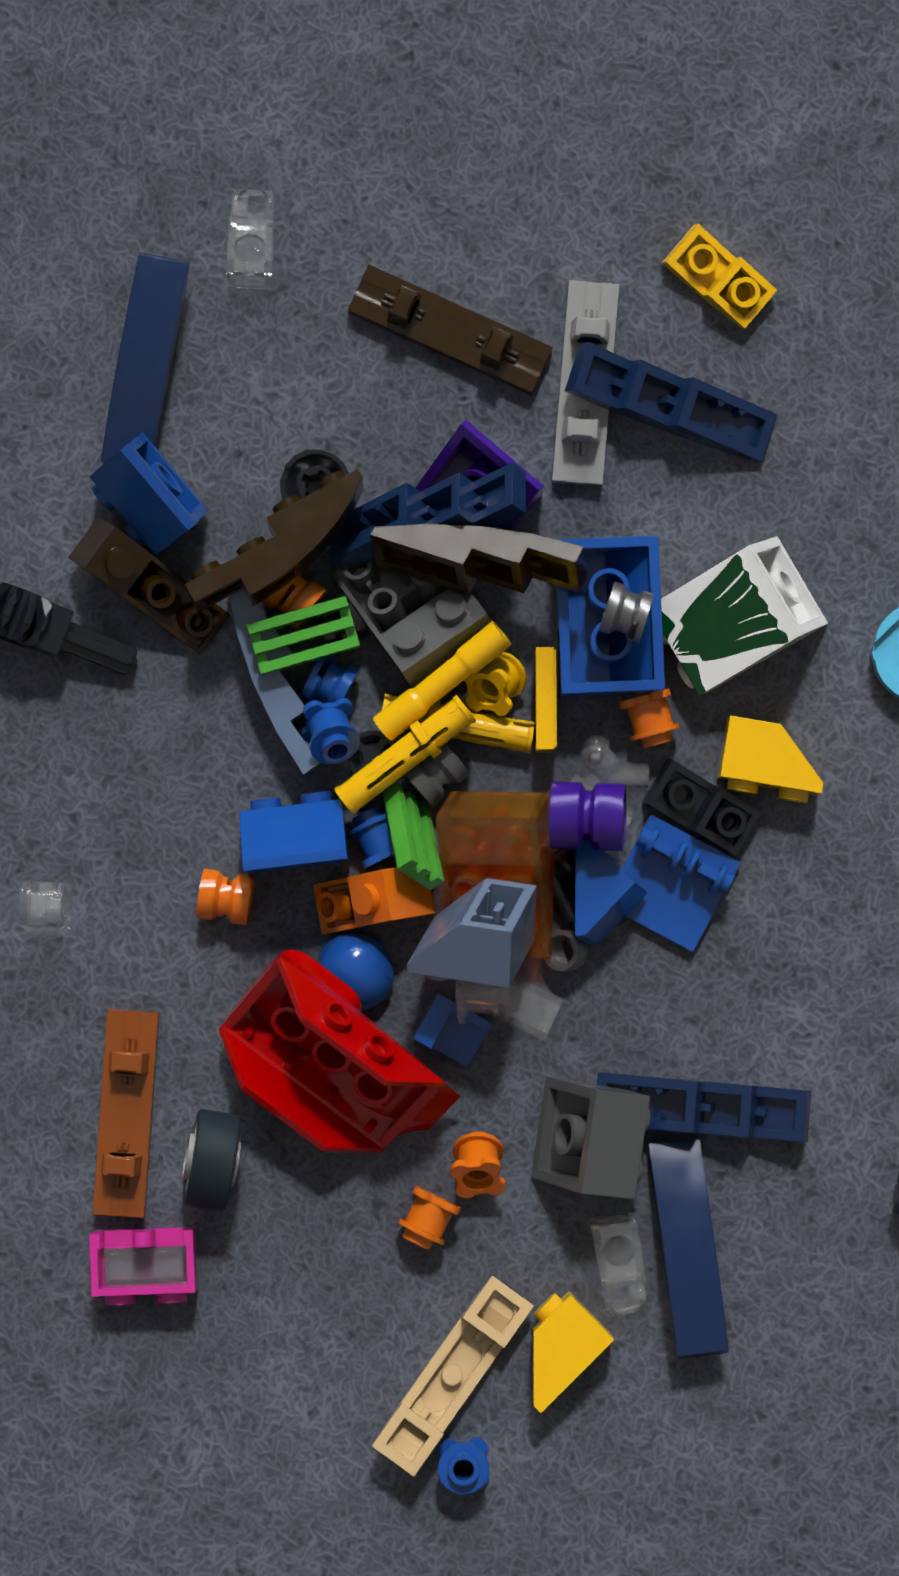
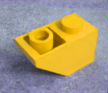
M731 715L726 719L717 779L728 781L727 790L757 795L758 786L779 789L778 799L799 803H808L809 795L818 796L822 793L824 783L781 724Z

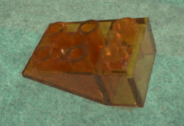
M452 791L436 815L446 907L486 878L537 885L534 942L525 958L550 959L552 955L555 849H551L549 843L551 793Z

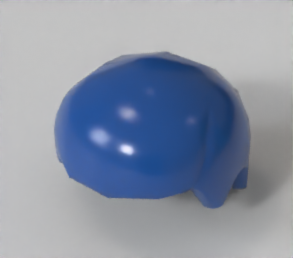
M360 930L338 932L322 945L316 960L358 994L362 1003V1011L370 1010L387 997L391 989V983L394 980V969L384 944L378 938Z

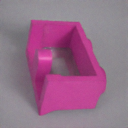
M197 1226L98 1230L89 1234L91 1297L104 1296L105 1305L135 1304V1295L156 1294V1303H180L187 1301V1293H195L198 1290Z

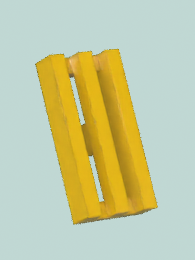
M536 647L535 753H553L557 748L556 650H554V647Z

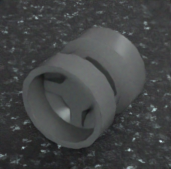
M446 744L440 747L442 753L437 757L428 756L403 775L432 808L444 798L445 790L442 787L446 784L449 787L451 784H460L471 774Z

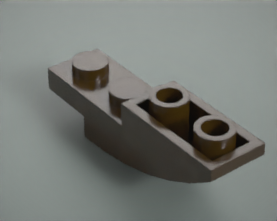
M356 469L347 475L344 470L337 471L321 480L317 484L319 490L301 499L299 495H293L280 501L272 508L274 514L266 517L269 531L273 536L266 541L263 536L254 538L237 549V557L222 565L218 561H213L195 570L191 574L193 580L186 583L185 587L197 612L199 613L242 589H244L252 605L255 606L298 577L325 551L353 513L364 491L363 477L359 470Z

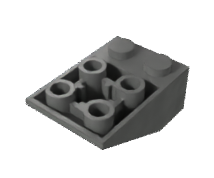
M376 561L337 567L331 565L327 568L410 689L414 688L449 660L460 646L491 622L488 614L471 592L468 595L379 566L376 564Z

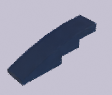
M139 253L111 393L100 460L102 462H107L141 432L147 436L155 447L157 445L160 420L165 410L171 366L176 356L190 262Z
M590 342L579 345L565 388V392L610 411L755 462L763 461L777 414L697 378H682L643 360L630 361Z
M513 462L474 482L459 472L421 492L406 482L354 509L339 534L330 543L329 562L337 567L376 561L370 537L374 527L447 524L493 528L526 513V472Z
M598 1072L597 1085L625 1089L650 1096V1124L648 1129L808 1142L812 1091Z
M692 1138L648 1144L677 1359L729 1353L700 1139Z

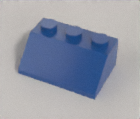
M658 535L556 539L584 547L588 578L580 593L555 585L560 699L612 697L665 690ZM614 582L624 584L627 591L639 594L647 591L654 594L639 643L629 641L626 634L618 631L610 634L599 631Z

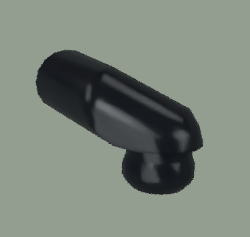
M575 849L556 850L548 860L542 881L543 891L566 926L575 921V892L573 891L575 886Z

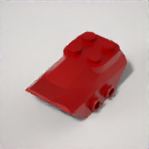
M287 950L282 951L271 961L218 1029L240 1089L322 1152L382 1153L397 1136L413 1131L430 1130L461 1096L394 1038L361 1013V1000L350 986L309 955L301 951Z

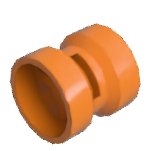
M299 575L278 592L261 601V603L268 609L277 608L285 614L321 603L328 591L316 581L308 582ZM307 621L290 626L295 630H299Z
M204 868L198 893L196 918L213 920L217 916L223 917V915H227L232 924L247 926L253 901L255 876L238 874L233 880H229V877H224L218 870Z

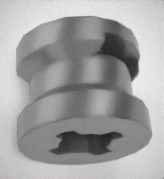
M614 582L599 631L607 634L618 631L626 634L629 641L639 643L654 594L647 591L639 594L627 591L624 584Z

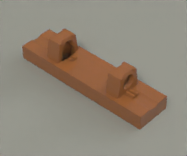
M107 1009L93 1215L144 1218L146 1216L160 1012ZM110 1152H111V1153L135 1154V1155H134V1156L119 1157V1156L111 1155Z

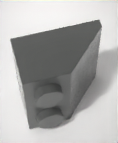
M546 1076L531 1178L580 1194L635 1199L637 1184L641 1179L643 1171L641 1155L644 1135L650 1124V1096L615 1087Z

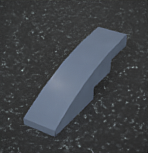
M244 589L229 596L235 630L252 682L276 732L303 775L307 777L322 765L311 755L309 746L293 726L294 723L304 717V704L280 671L261 675L247 624L267 618L257 604L255 606L252 605ZM276 630L261 634L262 641L279 637ZM287 646L266 652L268 661L292 654Z

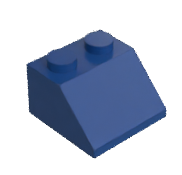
M143 432L89 476L96 484L92 487V491L100 503L109 511H113L116 508L129 523L125 527L129 537L145 550L149 547L155 555L159 554L190 530L208 511L206 506Z
M331 791L302 794L300 795L301 804L281 806L280 798L250 801L251 810L239 812L243 871L248 874L350 862L342 800H332Z

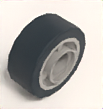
M206 1109L198 1111L193 1134L190 1133L188 1136L183 1163L182 1179L185 1180L184 1206L220 1212L225 1210L230 1188L234 1187L239 1165L241 1141H238L240 1129L239 1115Z

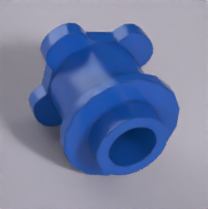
M340 698L335 702L328 703L313 700L304 706L303 713L306 718V725L301 729L303 739L309 743L311 755L316 761L323 764L342 763L350 759L358 751L360 746L359 733L349 722V716L354 713L350 700Z
M380 806L367 810L352 819L356 827L350 830L348 835L349 837L355 836L366 858L360 862L363 869H370L395 856L387 813L383 814Z
M474 1437L469 1442H455L453 1439L447 1438L440 1442L438 1446V1454L440 1456L438 1473L439 1482L442 1487L454 1493L466 1495L476 1492L488 1483L489 1463L486 1456L488 1445L485 1440L480 1437ZM459 1460H468L472 1463L473 1469L468 1474H459L454 1469V1465Z

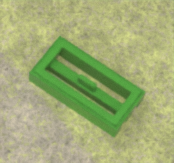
M346 596L247 624L261 675L360 647ZM334 612H340L341 619L262 641V633ZM341 630L346 632V639L268 661L266 652Z
M395 782L383 791V798L397 869L426 889L432 890L444 882L429 804L424 800L417 803L414 793L411 791L404 793L403 786Z

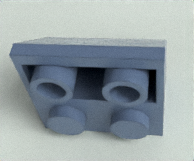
M491 878L484 879L433 918L407 963V972L421 974L434 981L453 979L472 982L485 989L510 988L534 942L537 885Z

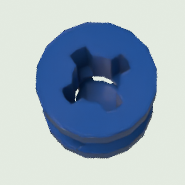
M333 655L318 659L304 685L301 696L310 701L319 699L325 703L335 702L340 698H348L359 676L360 669L352 665L343 667L335 663Z

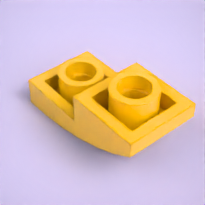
M700 224L693 225L662 261V264L675 276L742 329L749 325L777 291L741 256L734 257Z

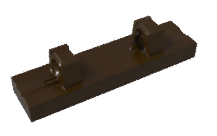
M369 264L348 308V313L531 396L553 349L550 345ZM417 300L419 301L410 323H408L411 308Z

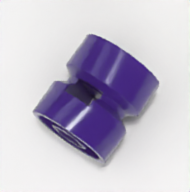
M553 781L549 809L550 848L579 850L584 842H590L594 850L624 851L627 817L626 784L597 783L592 791H587L582 782Z

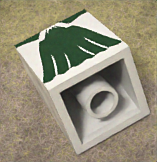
M778 536L745 547L661 599L663 643L669 644L678 658L677 670L684 683L691 689L695 688L699 696L719 687L828 624Z

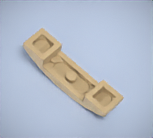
M491 1276L419 1374L371 1446L414 1477L444 1435L443 1432L502 1348L506 1347L534 1305L497 1278Z

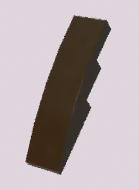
M414 524L374 527L370 534L377 565L468 595L477 579L524 594L532 578L580 593L588 578L583 546L532 533L484 526Z

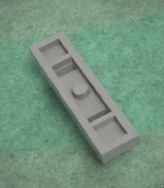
M569 280L552 483L602 487L609 410L567 393L565 388L579 345L581 344V342H577L579 338L595 337L602 344L594 345L614 353L619 284Z

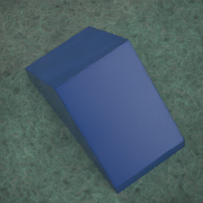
M584 842L579 850L575 849V936L587 945H598L648 892L604 850H594L590 842Z

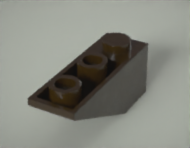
M99 517L68 557L100 583L199 655L203 653L230 616L228 612L217 604L198 613L188 596L185 584L188 582L117 527Z

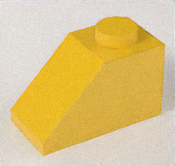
M570 1291L562 1298L553 1293L533 1314L539 1321L533 1326L532 1400L533 1406L540 1413L614 1341L613 1335Z

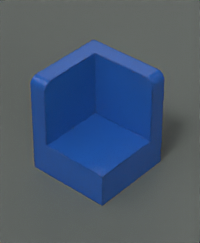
M438 993L413 1039L467 1066L473 1059L492 1022Z

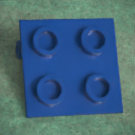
M650 815L622 867L648 893L634 906L626 917L693 952L724 893L728 891L741 862L665 821Z

